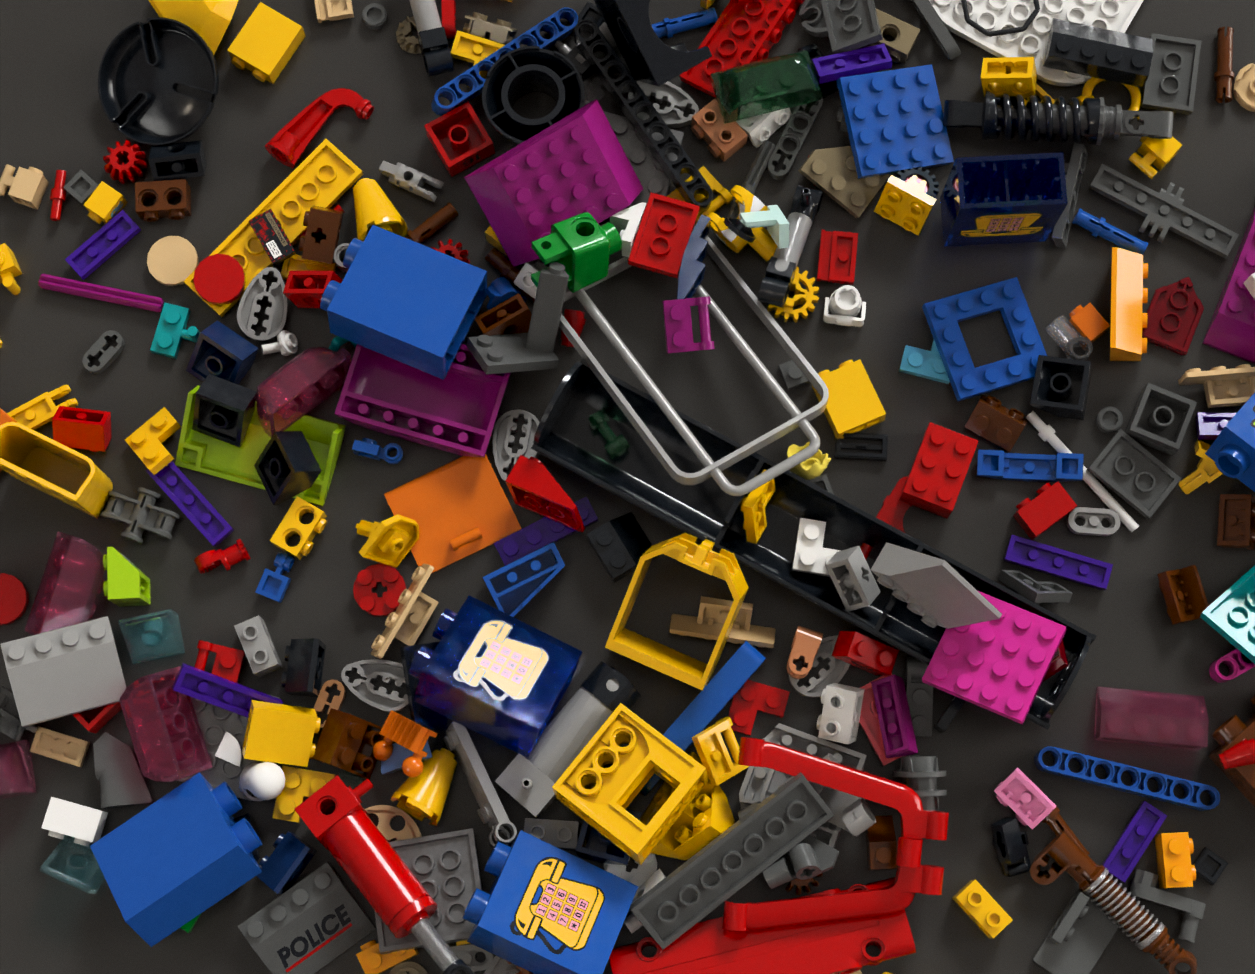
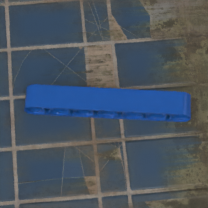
M569 7L558 10L440 87L436 91L431 103L433 111L437 115L442 116L480 95L486 79L482 78L479 72H488L499 58L512 50L520 48L519 45L539 46L542 49L548 50L554 46L556 41H562L568 37L578 23L577 13ZM560 19H567L570 22V26L561 24ZM540 32H547L551 39L542 38ZM466 84L471 91L463 92L460 90L459 85ZM438 98H447L450 105H441Z
M746 641L666 730L663 736L685 752L693 743L691 737L702 732L763 664L766 657ZM654 773L640 792L646 796L661 778Z
M1045 747L1040 749L1034 756L1035 766L1042 772L1199 811L1211 810L1220 802L1218 790L1210 785L1057 747ZM1044 752L1052 754L1054 758L1052 766H1046L1043 763L1042 755ZM1070 759H1075L1079 762V772L1074 773L1069 769L1068 762ZM1097 765L1105 768L1106 776L1104 779H1099L1095 776L1094 769ZM1123 772H1128L1131 775V785L1126 786L1122 783L1121 774ZM1149 778L1157 781L1158 789L1156 792H1151L1148 789L1147 781ZM1175 785H1180L1184 789L1182 799L1174 795L1173 789ZM1202 791L1207 792L1210 796V803L1207 806L1200 801Z

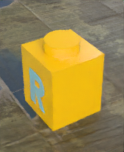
M101 181L84 203V206L89 212L87 216L97 224L101 222L106 224L128 202L121 193Z

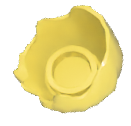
M810 442L801 447L795 444L790 445L787 450V458L808 447ZM818 450L815 455L789 470L806 480L815 479L827 468L831 458H828L827 453L822 454V451Z

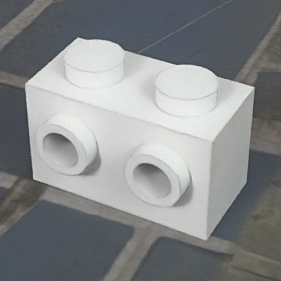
M832 683L823 689L821 695L823 710L822 714L818 717L816 725L817 730H819L818 738L848 745L856 741L865 689L838 683Z
M51 797L41 828L49 830L48 836L64 840L65 835L75 837L73 843L89 847L90 842L95 843L101 838L108 812Z

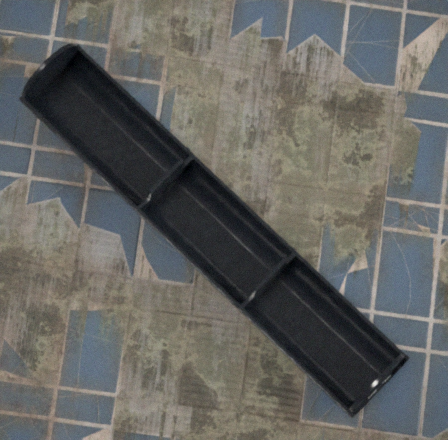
M583 358L581 362H576L563 378L536 430L534 444L531 447L532 450L675 528L697 537L699 541L703 542L705 539L715 542L714 549L720 551L723 548L734 553L737 561L927 665H929L946 628L938 625L932 628L921 621L922 616L910 611L907 608L908 603L892 595L893 590L881 585L877 581L879 577L873 572L872 574L881 591L870 606L847 612L831 577L792 571L800 518L826 522L823 548L842 551L856 546L861 548L863 543L870 545L872 549L866 559L870 569L886 542L943 559L977 591L1066 626L1063 644L1068 666L1042 682L1026 716V719L1046 730L1050 727L1049 721L1051 716L1068 692L1087 655L1090 645L1097 637V635L1089 633L789 470L774 478L776 490L765 507L767 527L757 544L747 542L746 530L743 529L744 514L741 511V504L744 497H748L749 493L742 496L726 494L712 477L693 486L676 482ZM607 373L678 469L685 473H695L705 468L650 395ZM674 409L714 462L743 447L741 444ZM754 452L721 472L732 485L739 486L761 474L764 469L768 470L777 464Z

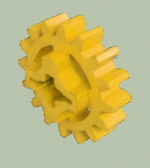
M796 267L795 278L790 291H794V297L789 298L787 296L784 308L771 304L768 305V312L776 311L774 318L777 319L780 315H783L784 322L787 323L789 317H792L796 323L798 322V316L801 315L804 319L808 317L807 310L814 312L815 306L812 303H818L819 297L814 294L819 292V287H812L816 279L814 277L807 279V270L800 274L799 267ZM799 282H801L806 287V289H803ZM799 304L803 305L802 307L793 310V308L796 307L797 305H799Z

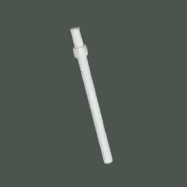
M1034 411L1025 417L1039 432L1038 436L1044 442L1048 441L1058 453H1072L1054 434L1056 431L1050 424L1046 425ZM1083 465L1084 482L1109 509L1119 515L1120 521L1131 533L1139 527L1137 522Z

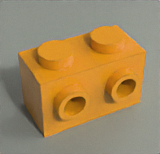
M1188 832L1156 834L1154 837L1159 889L1193 887V881H1196V869L1194 865H1191L1190 854L1194 852L1192 838H1189Z
M374 939L360 946L362 951L357 953L356 956L365 974H381L418 955L419 952L417 949L381 955L379 943H376Z

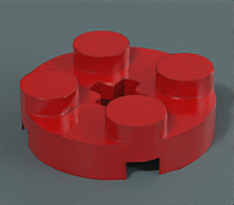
M374 564L358 573L357 579L354 582L353 594L355 601L363 611L375 617L389 616L391 612L396 611L400 604L398 599L407 588L403 577L395 568L386 564ZM382 583L383 587H387V592L382 594L383 597H378L377 593H373V588H376L377 584Z

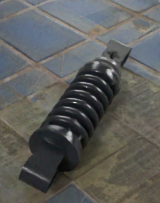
M986 91L983 103L945 100L943 126L950 128H981L983 140L997 139L1001 128H1004L1007 140H1011L1015 129H1018L1019 140L1024 141L1027 138L1029 129L1032 130L1033 141H1039L1041 134H1046V140L1052 142L1055 134H1059L1060 142L1066 143L1068 136L1073 135V141L1076 144H1079L1082 136H1084L1085 139H1088L1089 144L1100 146L1103 138L1107 137L1118 141L1120 135L1171 139L1174 112L1122 110V105L1116 104L1114 107L1106 106L1104 97L1085 98L1080 106L1079 100L1076 97H1071L1066 105L1065 99L1062 96H1058L1054 104H1052L1049 96H1043L1041 102L1038 103L1037 97L1030 95L1025 106L1023 96L1017 94L1011 105L1008 94H1002L1000 98H996L994 93ZM1134 117H1137V122L1142 123L1136 130L1133 129V125H1129V122Z

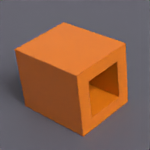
M1088 303L1085 307H1082L1080 304L1069 313L1071 318L1066 324L1085 347H1088L1110 327L1109 323L1091 303Z

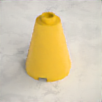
M369 178L360 179L353 187L357 239L364 241L372 225L405 237L408 230L406 222L376 180Z
M441 748L440 751L434 750L432 758L423 761L422 773L414 778L408 777L393 793L391 801L398 800L397 807L419 821H422L424 817L431 820L429 825L436 826L440 821L456 769L457 761L454 759L455 755L445 748Z

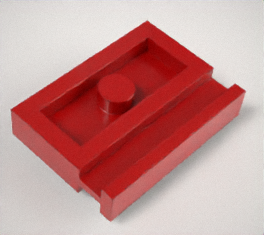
M821 230L816 281L854 284L858 233Z

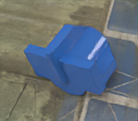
M500 277L495 279L487 288V295L490 300L486 307L490 310L518 293L524 302H526L527 298L519 290L515 289L507 278Z

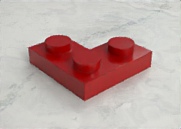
M748 680L734 695L728 716L733 723L731 726L733 732L750 736L757 711L783 718L790 691Z

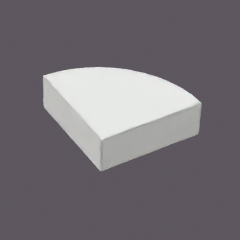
M226 732L215 756L240 767L242 763L240 744L233 735Z

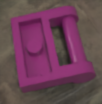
M710 296L662 301L667 353L715 349L714 341H711L708 308V305L711 304ZM690 306H698L701 342H693Z

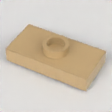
M38 726L29 752L82 768L90 742Z

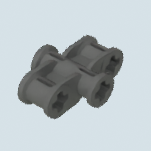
M138 487L139 495L137 500L120 493L109 491L110 499L105 511H102L100 516L127 525L125 531L121 532V537L142 544V535L146 531L168 540L172 539L171 531L180 515L154 506L156 499L160 498V494Z

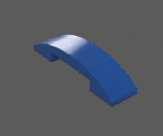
M978 450L977 476L1033 482L1082 481L1084 454L1057 453V455L1004 453L1002 450Z

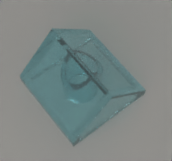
M172 609L119 620V626L133 664L185 653L179 616Z
M65 835L64 840L60 841L40 867V872L86 893L97 894L105 877L90 845L87 847L73 843L75 837Z

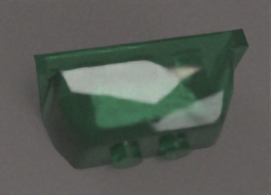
M807 50L762 59L710 75L724 124L818 101L822 98L821 89Z

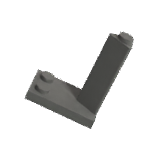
M552 262L548 268L541 270L528 333L468 337L466 346L486 375L557 369L559 359L553 350L569 279L563 264Z

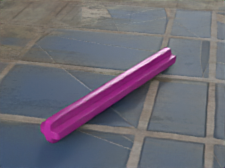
M41 274L38 283L42 289L155 312H161L164 300L160 297L47 274Z

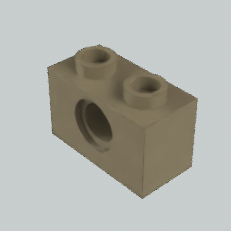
M876 9L882 37L891 35L895 40L889 42L883 38V40L864 47L884 43L892 61L905 64L918 39L920 29Z

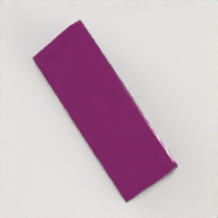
M894 674L871 682L886 758L918 753L903 678Z

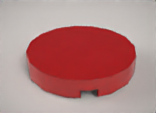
M225 254L211 255L202 260L195 270L193 279L195 289L202 299L214 305L232 303L240 297L246 283L242 266L235 258Z
M0 573V626L10 625L19 617L21 618L29 603L28 591L17 577L6 573Z

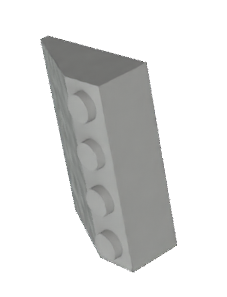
M886 542L870 569L879 577L877 581L881 585L892 589L894 597L908 603L907 608L913 613L921 615V621L932 628L938 625L949 629L1000 619L1002 615L943 559Z
M108 616L0 644L22 727L129 699Z

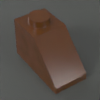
M892 815L875 816L877 822L866 830L868 870L897 869V844Z

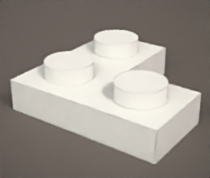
M805 518L799 519L792 571L830 577L825 565L836 552L841 550L823 548L826 522Z

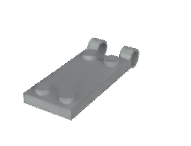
M462 718L452 722L446 730L444 742L448 750L454 752L480 807L478 814L483 824L487 823L491 830L487 837L488 845L492 849L495 846L492 841V834L496 841L508 845L516 837L517 829L510 822ZM503 826H508L511 829V838L509 832ZM498 832L503 833L506 840L502 839Z

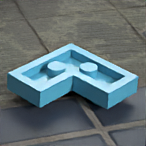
M934 338L930 351L908 345L905 346L899 372L949 384L950 380Z

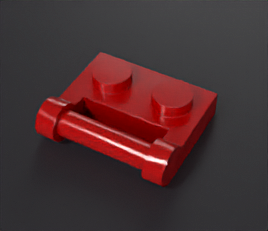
M199 640L197 645L199 651L195 668L204 671L209 652L217 653L211 674L238 683L245 652Z

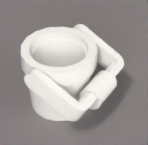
M844 285L831 294L830 299L825 297L823 321L835 325L862 327L865 320L866 302L861 300L860 294L855 287ZM861 310L860 318H856V316L859 314Z

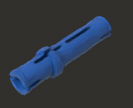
M712 7L711 9L673 19L664 18L662 22L651 25L658 38H671L673 34L714 24L717 21V14L715 8Z
M1081 208L1078 210L1072 221L1073 224L1092 232L1094 237L1100 236L1128 251L1144 254L1148 246L1147 242L1105 222L1106 219L1103 217L1099 219L1083 211Z

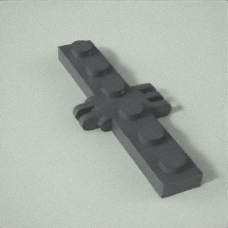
M1104 164L1101 165L1089 188L1144 216L1145 219L1139 232L1144 233L1147 226H1150L1152 228L1148 236L1153 238L1156 230L1161 233L1158 235L1157 241L1162 243L1168 230L1224 259L1227 258L1239 234L1183 206L1184 199L1180 197L1184 188L1179 187L1174 195L1171 192L1175 184L1170 182L1166 190L1161 188L1158 193Z

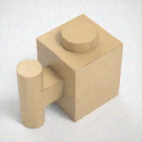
M6 164L0 178V196H5L7 188H10L8 195L14 202L38 210L49 184L43 172L34 167H29L28 169L19 167L16 176L13 177L16 168Z

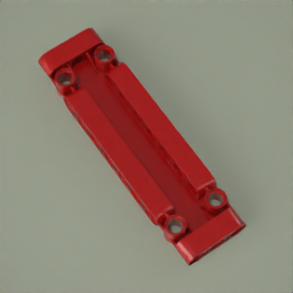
M895 877L866 885L855 884L849 889L842 891L840 889H830L802 897L884 888L891 885ZM904 909L894 914L747 929V931L723 929V917L696 923L665 949H662L652 937H645L639 942L613 948L609 961L613 974H849L861 970L862 966H876L882 961L916 953V948ZM874 945L880 949L881 953L879 956L871 957L867 954L866 948ZM647 946H653L657 949V952L653 957L647 958L642 955L643 949Z

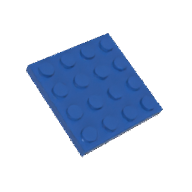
M932 64L840 77L836 80L858 179L898 173V171L914 168L916 170L918 167L924 169L949 165L954 162L947 128L943 126L944 115Z

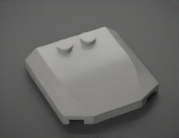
M780 723L763 738L765 742L775 743L819 758H823L830 753L841 765L860 771L864 770L867 759L865 754ZM749 766L739 791L741 809L759 801L763 802L777 791L781 784L791 778L792 775L766 767ZM826 821L810 835L835 849L842 828Z

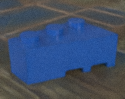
M552 542L482 578L503 620L508 623L565 564L555 543Z

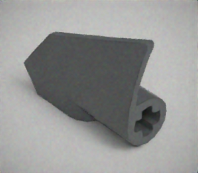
M105 732L93 743L96 778L100 784L101 808H118L125 805L152 803L153 799L131 747Z

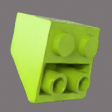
M107 547V554L103 556L104 570H107V580L103 584L104 595L108 596V600L119 607L151 605L150 579L113 547Z

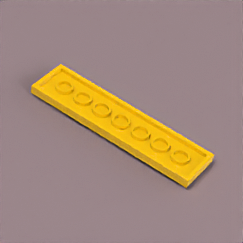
M325 139L209 255H229L235 258L242 266L246 283L240 297L229 304L214 305L205 300L203 301L222 318L242 298L252 279L264 268L273 266L249 220L271 209L293 246L300 239L299 236L307 229V226H303L305 212L310 211L313 205L330 209L363 175L362 170L329 140ZM194 270L183 282L202 299L195 289L193 281Z

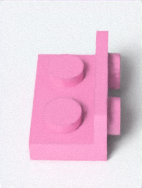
M1018 767L1003 782L1001 781L994 790L998 801L1005 807L1009 806L1016 813L1017 820L1024 826L1028 825L1032 830L1056 808V805Z

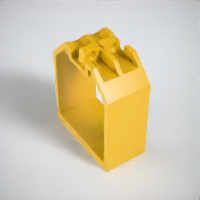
M685 532L652 545L640 557L605 648L703 691L714 674L749 587L734 553L723 548L720 550V553L714 552L712 549L715 542L705 539L698 545L696 544L697 537ZM661 554L667 555L683 564L727 582L734 601L708 664L625 628L653 557Z

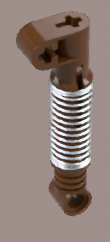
M1062 831L1036 855L1030 868L1031 877L1036 883L1048 885L1066 871L1079 884V889L1082 893L1091 897V902L1096 901L1095 906H1100V911L1104 910L1105 915L1109 914L1108 918L1113 919L1114 924L1118 923L1117 927L1122 928V932H1127L1126 936L1131 937V941H1136L1135 945L1144 953L1154 954L1153 957L1156 960L1159 959L1158 962L1161 965L1164 964L1163 967L1169 974L1197 973V959L1191 952L1180 948V945L1175 943L1173 938H1170L1165 925L1162 922L1157 923L1158 918L1152 920L1154 914L1148 915L1149 909L1144 911L1145 905L1139 906L1140 901H1134L1136 896L1130 897L1131 892L1126 893L1127 888L1124 887L1122 889V883L1117 884L1118 879L1113 880V874L1108 876L1109 870L1103 865H1097L1066 833ZM1048 853L1060 867L1053 862L1049 871L1045 870L1042 872L1040 867H1045L1048 864L1049 857L1046 855ZM1182 962L1190 966V970L1181 972L1176 968V965Z

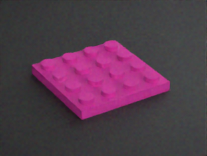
M978 591L1002 613L1000 619L946 628L922 677V682L1023 725L1064 637L1066 626Z

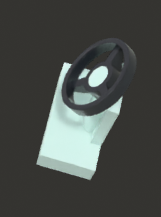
M778 205L767 206V211L740 213V219L726 217L724 220L725 225L731 231L750 243H753L756 239L751 228L767 227L769 234L779 249L789 248V222Z

